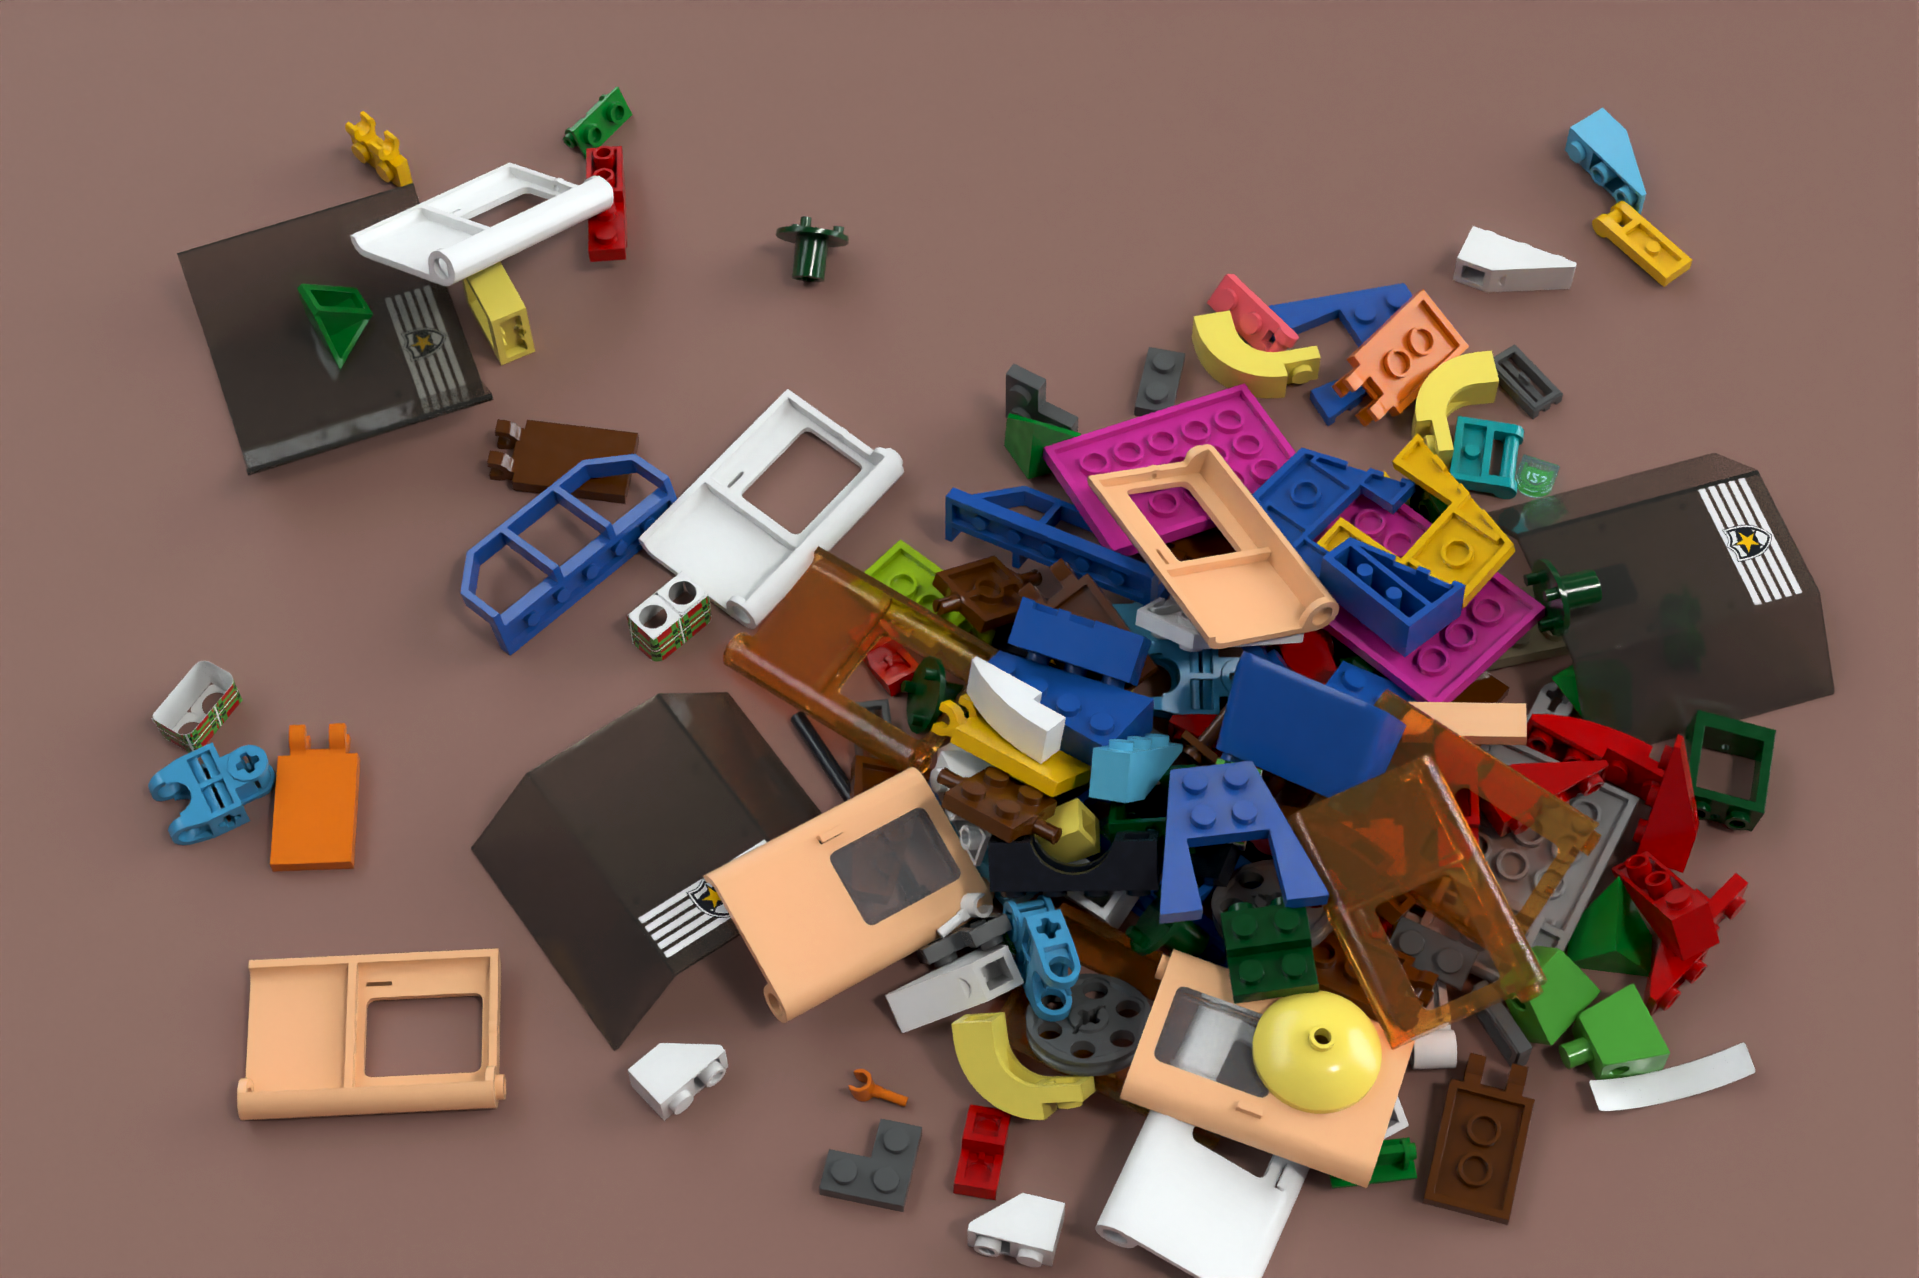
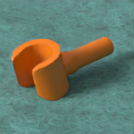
M865 1069L854 1070L855 1078L866 1083L861 1088L848 1085L851 1094L856 1100L865 1102L875 1097L906 1107L909 1097L876 1085L871 1074Z

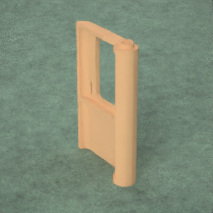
M1210 444L1197 445L1187 452L1185 460L1182 462L1150 465L1143 468L1088 476L1087 482L1089 487L1210 648L1223 649L1316 631L1330 624L1337 616L1339 605L1214 446ZM1175 487L1188 489L1236 552L1180 562L1129 495Z
M499 948L249 960L250 1000L246 1076L239 1080L237 1088V1108L241 1121L497 1109L499 1100L506 1099L505 1074H499L501 961ZM479 996L483 999L482 1064L478 1071L471 1073L368 1077L365 1075L367 1008L371 1002Z

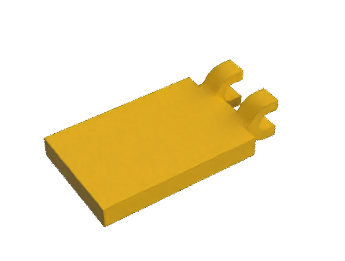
M968 694L961 695L958 701L960 705L968 709V718L964 716L961 707L953 701L946 700L941 702L939 710L949 716L950 723L949 725L942 721L934 723L931 731L940 736L951 737L950 743L1051 797L1089 782L1091 766L1061 750L1042 764L1019 751L986 722Z

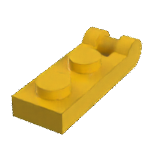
M1619 201L1613 205L1610 213H1603L1593 219L1592 226L1597 235L1603 238L1607 237L1663 287L1690 269L1692 259L1625 201Z

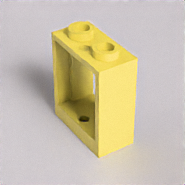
M501 262L463 279L462 284L466 301L501 366L535 352L526 307Z

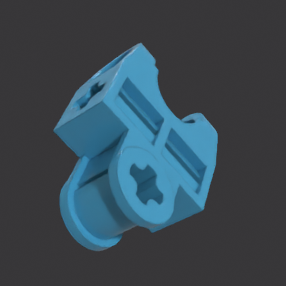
M1169 639L1151 642L1148 654L1157 665L1164 667L1171 677L1169 692L1163 693L1162 697H1150L1154 699L1153 716L1170 720L1173 715H1218L1220 703H1227L1232 686V680H1230L1229 676L1235 672L1240 657H1218V649H1203L1200 652L1185 651L1179 648L1178 643Z
M212 742L177 758L158 771L149 781L148 789L152 798L156 801H166L173 798L175 801L180 799L190 800L187 808L180 812L181 816L169 825L168 833L175 844L191 845L216 838L250 822L243 805L268 795L276 784V774L269 765L266 753L260 747L245 745L220 757ZM244 756H247L249 763H245ZM199 757H202L204 764L200 765L198 761ZM206 771L209 772L211 776L210 779L207 778L205 774ZM255 781H259L260 788H257ZM213 787H216V792L213 791ZM219 800H222L224 808H221ZM230 815L232 821L228 822L226 816Z
M1042 894L1038 895L1037 900L1018 904L1013 900L1006 901L1003 906V913L1007 915L1013 928L1007 934L1017 952L1015 963L1024 981L1022 986L1034 1013L1045 1021L1056 1022L1063 1020L1069 1015L1071 1010L1072 992L1070 987L1076 984L1081 965L1061 909L1055 910L1051 898L1045 897ZM1068 967H1070V969L1072 970V973L1069 976ZM1047 995L1058 996L1064 1007L1058 1010L1048 1009L1042 1004L1041 999Z

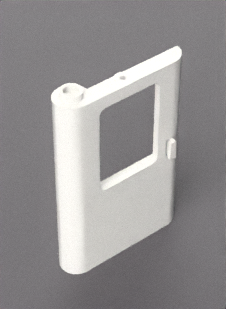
M507 163L350 235L355 249L366 258L442 286H451L611 208L614 199L613 189L600 176L594 175L586 179L583 184L576 185L564 181L562 178H555L513 163ZM522 194H533L548 199L492 227L468 220Z
M787 389L638 539L643 549L653 559L675 575L684 571L709 594L711 602L745 627L755 629L896 483L904 473L903 460L891 448L878 447L875 450L871 449L850 434L845 428L836 424ZM811 432L858 465L861 471L801 533L792 534L745 500L742 495L802 433Z
M1211 1002L1209 1005H1201L1198 1007L1171 1066L1216 1082L1234 1041H1239L1252 1049L1255 1028L1234 1017L1232 1011L1220 1003ZM1150 1110L1097 1222L1096 1232L1107 1241L1124 1248H1134L1139 1245L1194 1278H1262L1310 1168L1273 1154L1264 1176L1261 1178L1256 1177L1196 1142L1192 1135L1194 1125Z

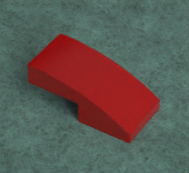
M880 616L848 633L851 643L864 663L891 697L901 692L903 680H912L919 663L904 649L900 635L883 617Z
M969 1105L953 1193L996 1201L1011 1114L996 1108Z

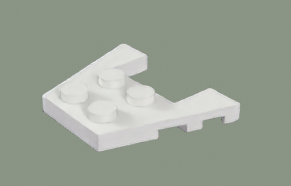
M1171 595L1167 601H1165V598L1159 597L1137 609L1135 625L1151 631L1153 637L1169 639L1178 643L1180 649L1189 652L1212 649ZM1304 633L1233 647L1303 642Z

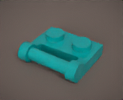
M1458 416L1450 473L1459 484L1462 483L1468 490L1494 493L1495 496L1501 499L1514 498L1517 495L1518 483L1515 480L1518 448L1523 443L1524 429L1515 424ZM1493 439L1501 440L1504 444L1500 476L1489 474Z

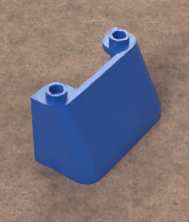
M1243 651L1236 666L1216 749L1223 752L1220 759L1231 762L1253 761L1255 766L1330 799L1327 807L1350 817L1354 810L1366 816L1406 728V724L1374 705Z

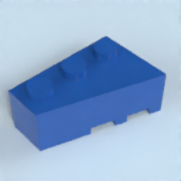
M1349 537L1322 557L1320 581L1340 606L1402 656L1406 657L1461 616L1465 584L1455 580L1452 584L1430 576L1431 570L1419 566L1415 570L1396 562L1395 555Z
M1022 597L1008 640L1009 644L1027 651L1026 659L1049 666L1052 659L1064 663V671L1083 677L1087 676L1088 671L1102 675V683L1124 689L1126 683L1134 686L1138 685L1152 642L1145 636L1096 620L1093 621L1060 608L1048 607L1026 597Z

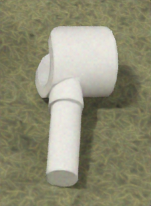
M967 893L964 895L960 903L961 910L937 929V933L944 938L969 918L988 917L993 911L992 905H982L977 908L978 900L985 893Z

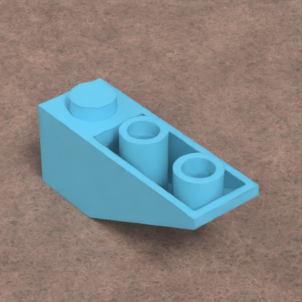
M1601 108L1570 127L1565 151L1571 160L1579 163L1591 175L1594 182L1605 188L1615 198L1617 203L1625 201L1641 215L1646 191L1627 130L1604 108Z
M1146 733L1145 737L1128 736L1127 740L1110 739L1109 745L1093 748L1089 797L1122 803L1144 800L1183 751V744L1169 742V735Z

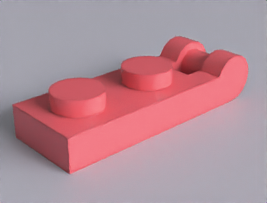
M1226 274L1207 302L1215 312L1230 310L1236 332L1257 350L1265 352L1286 351L1287 348H1292L1299 339L1297 333L1235 274ZM1274 334L1275 341L1272 344L1269 340Z

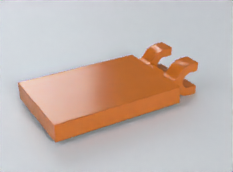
M1422 289L1416 292L1346 359L1353 369L1342 376L1331 387L1340 398L1344 397L1349 391L1353 393L1360 386L1363 387L1372 398V401L1364 406L1355 416L1365 427L1373 420L1375 422L1379 421L1387 411L1392 417L1401 414L1417 398L1419 390L1428 375L1442 363L1460 356L1469 346L1425 290Z
M345 723L329 724L330 749H310L311 737L310 735L306 736V725H289L290 755L278 756L270 855V866L273 872L354 869L361 760L358 753H349L351 737L350 734H346L347 726Z

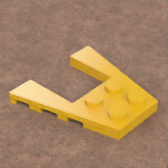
M1417 433L1392 460L1393 467L1447 504L1448 507L1402 558L1396 556L1395 561L1415 570L1419 566L1431 570L1430 576L1452 584L1454 580L1465 584L1462 608H1465L1513 555L1515 547L1507 535L1488 513L1477 505L1471 498L1469 491L1462 483H1458L1448 471L1445 463L1437 454H1433L1424 443V439ZM1342 517L1317 542L1318 545L1330 552L1349 537H1352L1393 554Z

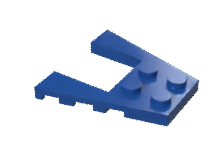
M1405 283L1270 305L1268 307L1297 334L1339 318L1359 348L1413 295ZM1274 334L1270 338L1272 342L1275 341ZM1337 379L1312 389L1309 399L1328 427L1335 422L1336 417L1347 409L1351 411L1362 403L1363 397L1368 394L1362 386L1355 392L1351 393L1349 391L1344 397L1340 398L1331 387L1339 380Z
M1253 761L1170 770L1159 924L1202 919L1203 908L1189 852L1190 847L1268 839L1284 906L1299 908L1327 904L1328 890Z

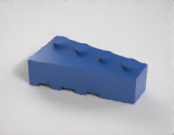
M1000 650L988 661V663L1042 692L1040 703L1066 717L1060 750L1089 766H1092L1093 748L1109 745L1110 739L1127 740L1128 736L1145 737L1146 733H1151L1153 698Z

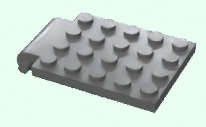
M1482 744L1476 754L1478 782L1511 764L1560 761L1525 745ZM1604 783L1598 791L1589 796H1584L1581 793L1570 799L1569 805L1557 814L1549 815L1545 813L1534 819L1535 823L1526 831L1517 835L1510 832L1501 838L1479 807V871L1452 872L1447 870V872H1437L1435 833L1406 889L1417 900L1413 906L1424 911L1425 914L1422 918L1408 911L1405 918L1479 951L1470 973L1481 979H1486L1488 982L1499 987L1500 981L1513 968V965L1505 955L1506 948L1513 942L1525 939L1531 948L1537 945L1565 951L1638 804L1639 798Z

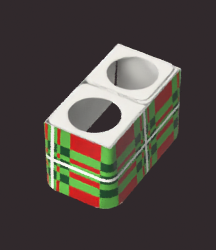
M684 571L677 574L627 615L633 644L653 661L666 659L708 625L712 618L709 594ZM683 582H685L686 591L694 597V600L685 605L675 604L672 601L684 592ZM663 608L665 609L667 619L662 626L654 629L643 626Z
M200 661L191 668L158 707L151 719L166 740L190 753L205 746L243 700L229 672L209 661ZM213 693H223L224 695L208 714H205L202 709L204 699ZM186 723H199L189 734L183 735L178 733L179 729Z

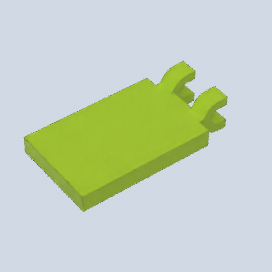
M900 539L847 587L849 597L877 618L883 617L897 633L928 656L935 657L942 652L957 670L963 672L971 665L972 658L967 655L971 647L962 638L972 631L975 637L989 648L996 631L992 629L979 633L960 612L952 611L938 616L937 612L933 611L932 604L934 600L944 598V596L932 583L936 572L943 570Z

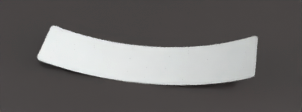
M1740 1043L1716 1054L1668 1069L1623 1078L1590 1080L1589 1084L1600 1111L1626 1110L1657 1105L1700 1094L1754 1074L1755 1067L1746 1044Z

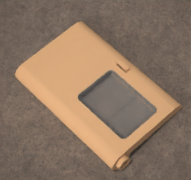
M914 767L904 770L703 875L705 881L710 883L716 890L768 983L764 987L766 1002L773 1015L782 1023L794 1019L912 954L921 947L941 938L937 933V929L961 910V899L967 893H985L978 900L977 908L982 905L993 906L992 899L995 898V893L990 892V882L986 878L981 877L967 851L962 848L957 833L926 779ZM969 918L966 922H963L957 928L970 922L975 918Z
M1173 949L1171 957L1163 954L1155 974V978L1161 980V984L1128 1071L1120 1099L1367 1188L1381 1150L1416 1035L1371 1020L1380 1039L1382 1060L1377 1079L1367 1095L1355 1105L1339 1112L1314 1114L1300 1111L1284 1104L1269 1092L1256 1072L1252 1057V1040L1256 1026L1263 1013L1282 997L1234 1004L1228 968ZM1316 1035L1314 1037L1320 1044L1329 1043L1328 1039L1323 1035Z

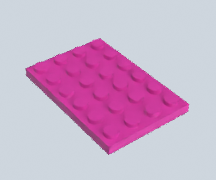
M1244 383L1043 447V459L1100 544L1105 548L1125 556H1130L1139 552L1089 487L1087 482L1088 476L1143 468L1150 465L1182 462L1191 448L1197 445L1210 444L1216 448L1250 493L1253 494L1296 452ZM1184 487L1129 495L1165 544L1217 527L1190 491Z
M1361 494L1313 541L1317 543L1337 520L1342 517L1393 554L1402 558L1432 523L1405 503L1394 514H1391ZM1496 572L1468 605L1462 608L1461 616L1406 657L1402 656L1340 605L1335 619L1323 629L1416 701L1452 702L1545 616V606L1499 572Z

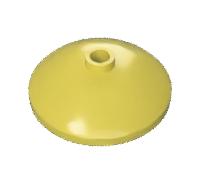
M1319 990V992L1295 994L1278 999L1261 1016L1252 1040L1253 1063L1264 1086L1284 1104L1308 1113H1334L1355 1105L1370 1091L1381 1067V1043L1369 1017L1350 1000L1327 991ZM1316 1035H1323L1328 1039L1329 1043L1320 1044L1314 1037Z

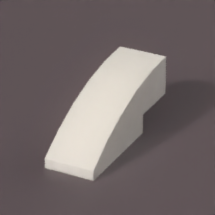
M977 656L973 658L966 692L986 722L1010 744L1040 764L1060 750L1066 717L1040 703L1041 691Z

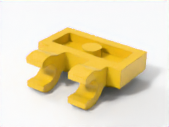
M360 112L361 122L353 125L348 121L345 124V130L352 139L353 145L351 150L360 162L364 164L367 162L374 167L382 180L387 183L391 181L401 190L405 189L413 181L408 161L399 152V139L386 130L384 131L385 140L383 141L376 135L375 120L366 112Z

